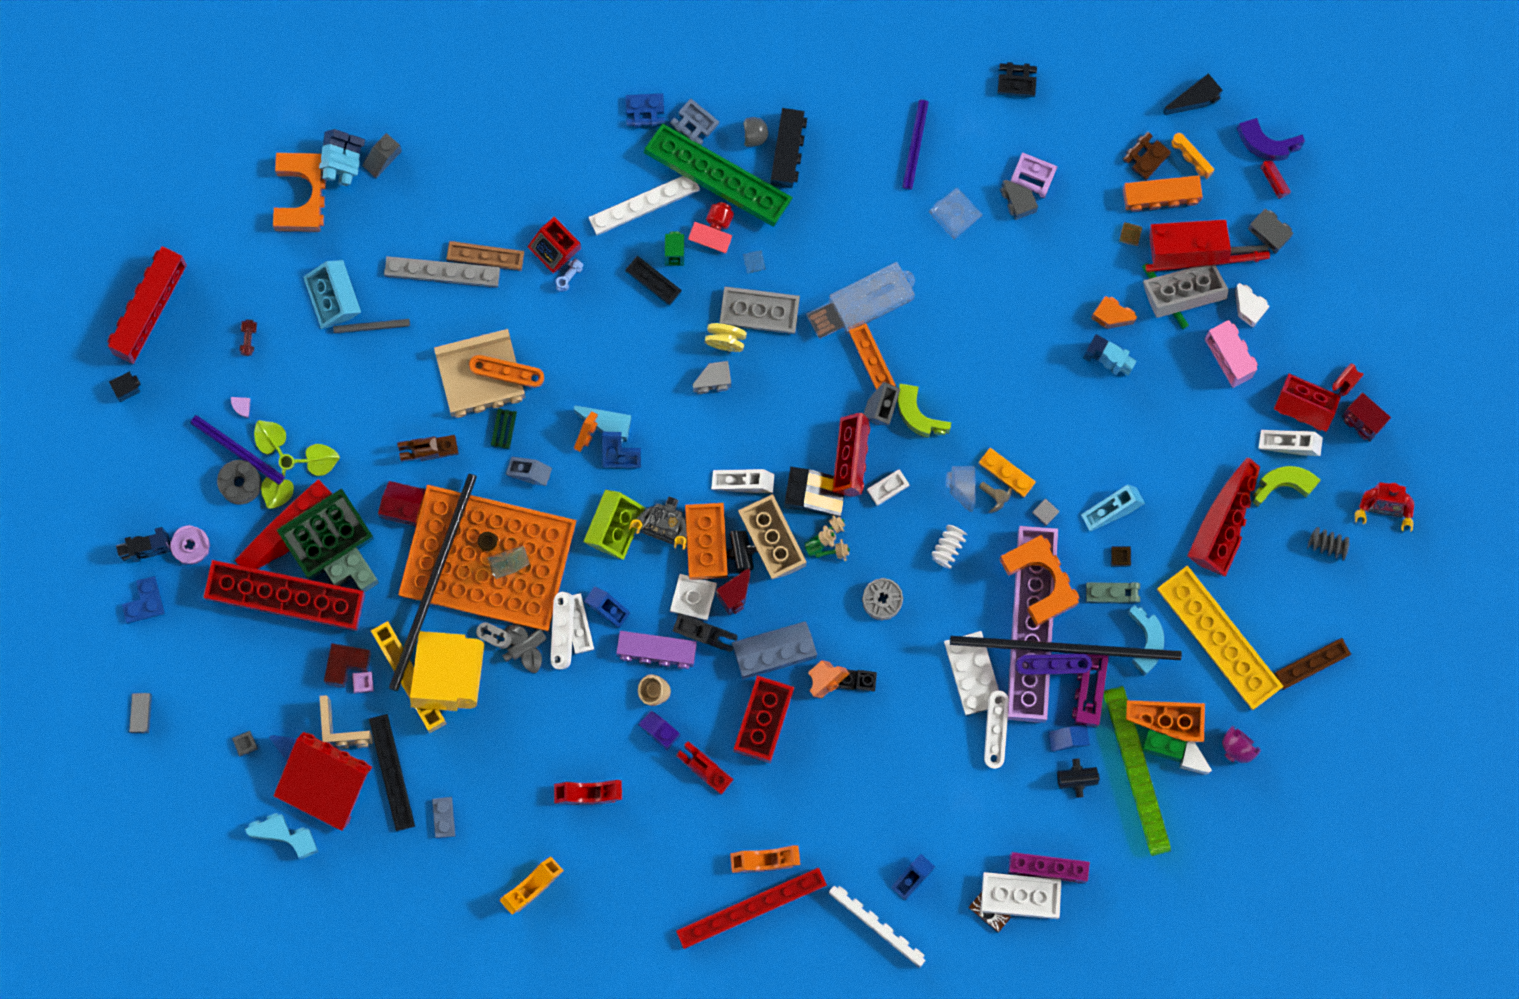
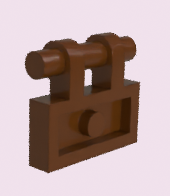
M1146 132L1144 136H1140L1136 145L1133 148H1129L1126 156L1123 158V161L1127 164L1131 160L1136 162L1132 169L1146 181L1171 154V151L1158 140L1151 145L1149 140L1153 136L1149 132ZM1142 148L1146 149L1147 152L1140 157L1138 152Z

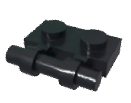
M1013 62L999 64V71H1006V75L999 74L997 94L1035 97L1037 77H1029V73L1037 74V66H1030L1027 63L1016 65ZM1012 72H1022L1023 76L1012 75Z

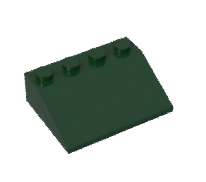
M342 488L277 529L280 537L308 580H312L324 572L325 567L353 549L357 548L359 550L374 540L373 535Z

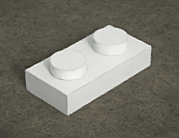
M899 469L869 487L867 492L876 506H879L910 485Z

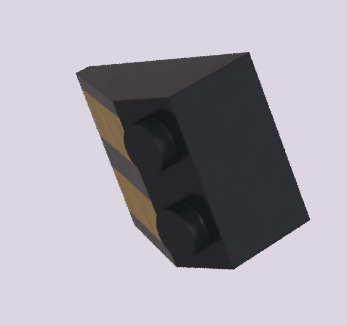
M790 466L784 508L841 517L844 495L832 492L833 475Z

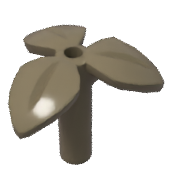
M982 482L979 486L980 489L993 497L997 502L996 506L989 513L997 512L1003 508L1004 502H1008L1012 492L1010 487L1008 492L1002 489H993L985 482Z

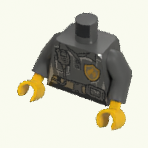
M673 497L667 498L665 506L658 503L655 506H650L640 513L635 520H632L629 530L632 527L637 528L636 534H639L641 530V533L672 544L674 548L678 544L683 545V550L686 547V520L682 517V512L675 510L679 500Z

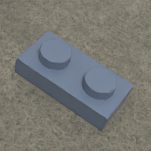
M452 797L432 799L436 838L456 837Z

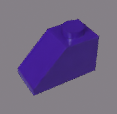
M652 710L638 724L666 751L680 737V733Z

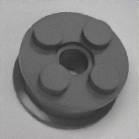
M234 460L222 467L217 477L219 491L226 500L233 504H247L253 501L260 493L262 485L261 476L256 468L247 461ZM238 478H243L244 484L240 487L235 486V481Z

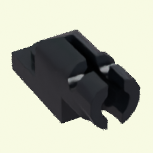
M681 613L678 614L673 628V632L727 652H732L734 647L722 643L721 640H718L719 637L735 641L738 638L737 634Z

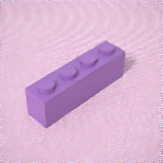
M620 631L617 657H620V660L623 661L639 659V662L644 664H651V661L659 662L658 665L669 667L670 664L678 665V668L689 669V667H694L697 641Z

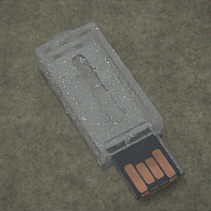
M895 262L829 296V303L806 315L819 339L844 328L847 334L849 330L865 323L867 324L913 301L915 296L912 290L915 284L914 275L909 271H902L898 262Z

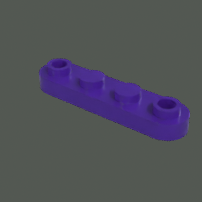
M1086 654L1023 655L1017 659L1015 667L1021 675L1084 674L1091 669L1092 661ZM1079 661L1083 664L1082 668L1078 666ZM1023 662L1027 664V669L1022 667Z

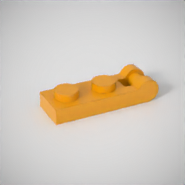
M1175 134L1171 142L1172 147L1180 149L1184 159L1189 163L1192 162L1196 167V172L1208 179L1215 169L1183 134Z

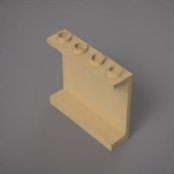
M508 329L434 347L451 417H464L467 415L466 413L472 411L480 413L488 407L500 408L504 406V403L511 402L515 404L526 398L522 385L476 375L470 370L469 362L475 355H483L516 363ZM481 363L476 364V368L478 369L482 368L483 364Z

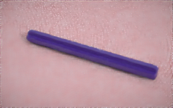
M195 415L191 424L242 460L249 462L259 472L278 485L284 481V475L199 416Z

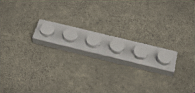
M386 256L384 275L385 277L498 288L500 267Z

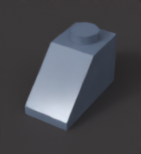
M512 457L506 475L534 485L546 486L552 468L535 459Z

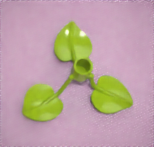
M258 420L256 423L254 437L258 449L265 454H271L275 449L280 455L278 462L284 476L286 470H291L295 463L308 462L307 468L309 472L316 476H323L328 474L340 459V456L334 449L323 444L309 446L305 452L307 459H294L289 454H283L279 448L286 441V432L281 425ZM268 477L263 480L261 492L267 508L279 507L292 497L294 486L290 480L284 479L280 485Z

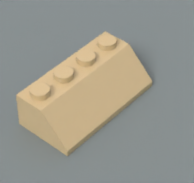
M773 494L738 510L771 579L789 575L806 567L807 562Z

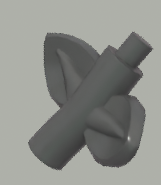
M511 625L506 627L505 631L510 634L512 641L511 647L507 649L508 652L502 655L505 662L521 657L523 666L530 672L537 673L542 663V654L536 647L547 640L542 630L538 629L528 637L527 631L522 626Z

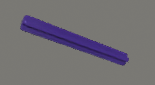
M919 100L903 182V188L907 190L913 189L929 104L927 100Z

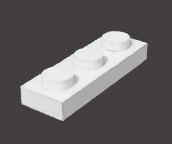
M581 593L572 595L574 598L572 642L575 654L594 650Z

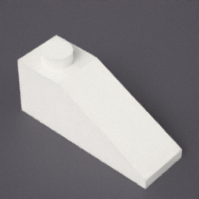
M1261 430L1259 449L1302 456H1320L1323 438L1316 432Z
M764 469L713 470L711 489L745 493H773L774 474Z

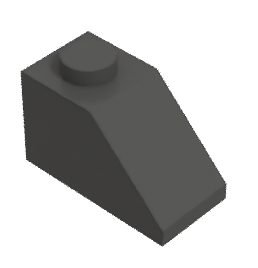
M386 133L373 146L362 167L377 179L402 152L400 144Z
M883 382L869 398L864 415L871 423L890 425L900 388Z

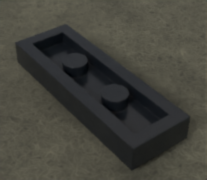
M636 256L625 270L669 306L682 292L680 288L639 256Z

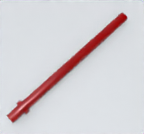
M1253 251L1250 254L1231 255L1229 263L1259 262V260L1270 259L1269 251L1259 253L1258 251ZM1153 264L1145 265L1146 272H1154L1209 265L1154 268Z

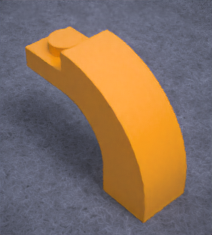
M550 856L540 863L523 882L505 894L499 901L513 915L538 897L564 870Z

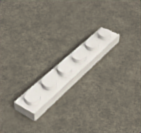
M682 176L590 216L589 221L597 236L698 192L700 188L697 183Z
M833 886L829 891L833 898L919 968L926 960L923 959L925 955L916 948L912 950L907 946L909 942L902 936L896 937L893 934L894 930L886 923L882 925L877 921L879 918L873 912L869 911L867 913L862 909V903L855 898L852 901L847 897L848 892L840 886L838 888Z

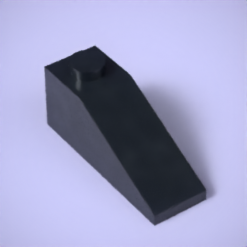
M1208 73L1168 104L1163 113L1169 115L1207 107L1209 104L1214 105L1221 99L1220 96L1223 90Z

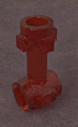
M246 319L241 324V332L245 333L244 343L240 345L239 351H241L243 356H252V352H254V346H251L252 333L256 334L257 322H253V320Z

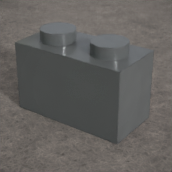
M1264 209L1250 224L1248 230L1277 254L1290 240L1293 232L1289 225L1281 223L1277 219L1278 217L1273 211Z

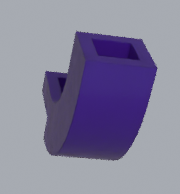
M1257 118L1239 123L1237 127L1241 141L1246 148L1254 155L1266 160H1286L1290 154L1289 151L1291 153L1299 151L1305 142L1303 134L1283 141L1272 140L1262 132Z

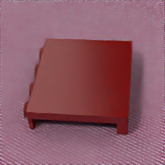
M303 732L296 739L273 796L343 831L350 822L351 812L372 766L368 765L364 760H358L350 756L346 751L333 747L328 742L315 738L310 733Z

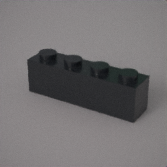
M782 108L771 185L793 188L794 182L798 183L799 171H796V165L801 164L802 154L799 153V146L803 147L805 136L801 135L802 128L806 129L807 118L804 117L805 111Z

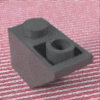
M1008 180L1002 182L1000 191L1003 198L1008 200L1009 205L1007 207L1011 216L1014 215L1017 220L1037 212L1038 205L1030 189Z

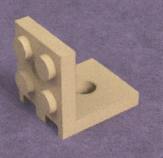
M327 695L320 696L323 742H328L339 750L349 749V746L357 745V748H366L368 744H373L370 731L333 734L331 700Z

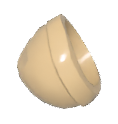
M654 674L645 676L638 686L639 698L643 703L650 706H656L665 702L671 694L669 684L660 676Z

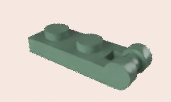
M1087 582L1086 603H1140V596H1138L1140 583ZM1125 590H1131V596H1125Z

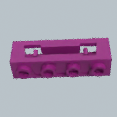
M1086 654L1092 661L1091 670H1097L1099 668V661H1101L1100 671H1098L1093 699L1095 711L1092 714L1093 704L1086 703L1085 711H1082L1083 703H1085L1087 698L1089 670L1084 674L1077 675L1080 687L1076 688L1074 700H1078L1077 707H1073L1072 719H1075L1074 724L1097 728L1100 723L1109 656Z
M1012 852L1010 854L1008 874L1061 879V881L1086 884L1088 882L1090 862Z

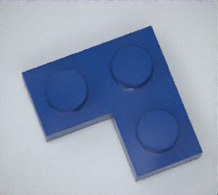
M602 432V467L641 468V448H622V432Z
M155 576L136 581L140 600L122 604L127 624L165 614Z

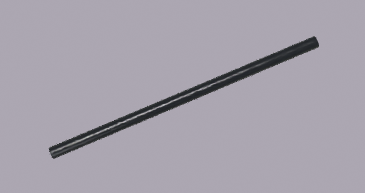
M468 474L391 680L390 690L396 692L399 690L476 482L477 476L473 474Z
M950 635V645L1178 661H1181L1182 657L1181 651Z

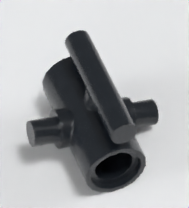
M731 531L729 535L732 548L726 551L727 559H734L736 572L738 573L744 572L748 568L750 571L753 570L752 555L758 552L755 545L749 544L747 531Z
M1080 758L1072 759L1073 766L1070 770L1057 771L1059 789L1073 788L1076 792V798L1084 797L1083 789H1085V786L1098 785L1100 778L1097 767L1083 768V766H1080Z

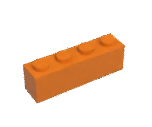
M1200 175L1125 183L1123 186L1125 209L1131 210V212L1141 211L1142 208L1156 210L1160 209L1161 206L1175 208L1180 206L1179 204L1194 206L1201 202L1203 197Z

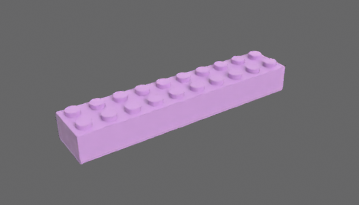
M1019 526L1017 547L1042 535L1044 539L1047 538L1050 542L1052 555L1057 556L1058 529ZM1032 565L1015 573L1011 640L1052 642L1053 619L1036 627L1027 611L1029 606L1043 600L1053 592V577L1044 567ZM1011 649L1007 720L1042 723L1047 721L1050 675H1021L1016 670L1015 663L1023 655L1051 654V652ZM1023 662L1022 667L1027 669V664Z

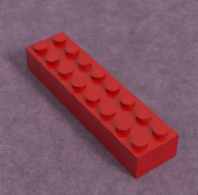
M212 560L203 598L208 601L357 631L365 592Z

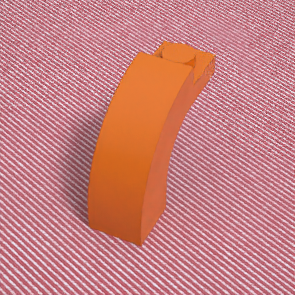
M798 845L771 850L730 853L732 873L774 871L800 865Z

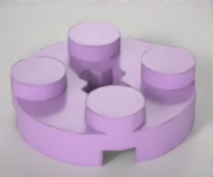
M188 525L179 528L174 533L170 548L174 557L181 563L197 564L209 554L210 542L203 530ZM189 540L192 543L195 542L192 550L185 548Z

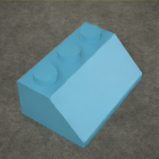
M343 260L326 261L303 277L321 329L348 321L361 313Z

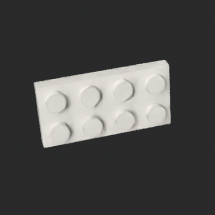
M982 631L965 635L966 637L983 638ZM950 640L944 641L965 716L988 710L990 694L994 691H999L987 648L950 645ZM996 697L995 703L999 704L1001 702V698Z
M984 872L981 912L1059 919L1061 879Z

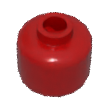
M723 202L713 204L706 217L710 227L719 231L721 229H728L734 216L731 210L732 207Z

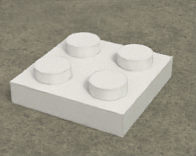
M680 574L670 612L681 613L692 618L708 621L717 583L702 579L689 580V576Z

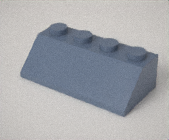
M806 621L732 642L742 680L817 658L816 649Z

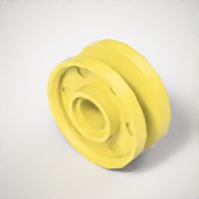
M708 324L707 331L713 335L705 337L707 345L724 351H743L744 344L738 340L746 339L747 333L744 330L726 324Z

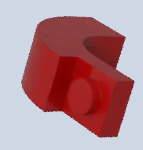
M622 780L598 783L563 782L554 784V803L606 804L622 800Z

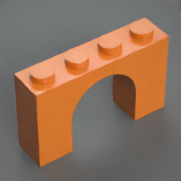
M276 153L275 172L277 176L306 179L312 185V195L309 201L301 207L274 208L273 227L275 231L320 232L321 226H324V215H321V208L325 207V196H322V189L326 187V180L323 179V170L319 169L322 154Z
M1042 535L1007 552L999 559L1008 576L1032 565L1044 567L1051 573L1054 580L1053 592L1027 609L1036 627L1077 606L1079 603L1078 599H1080L1077 591L1071 589L1067 573H1062L1058 557L1052 555L1050 542L1047 538L1044 539Z

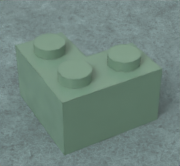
M357 548L324 568L329 579L336 586H341L353 578L358 588L366 592L379 584Z

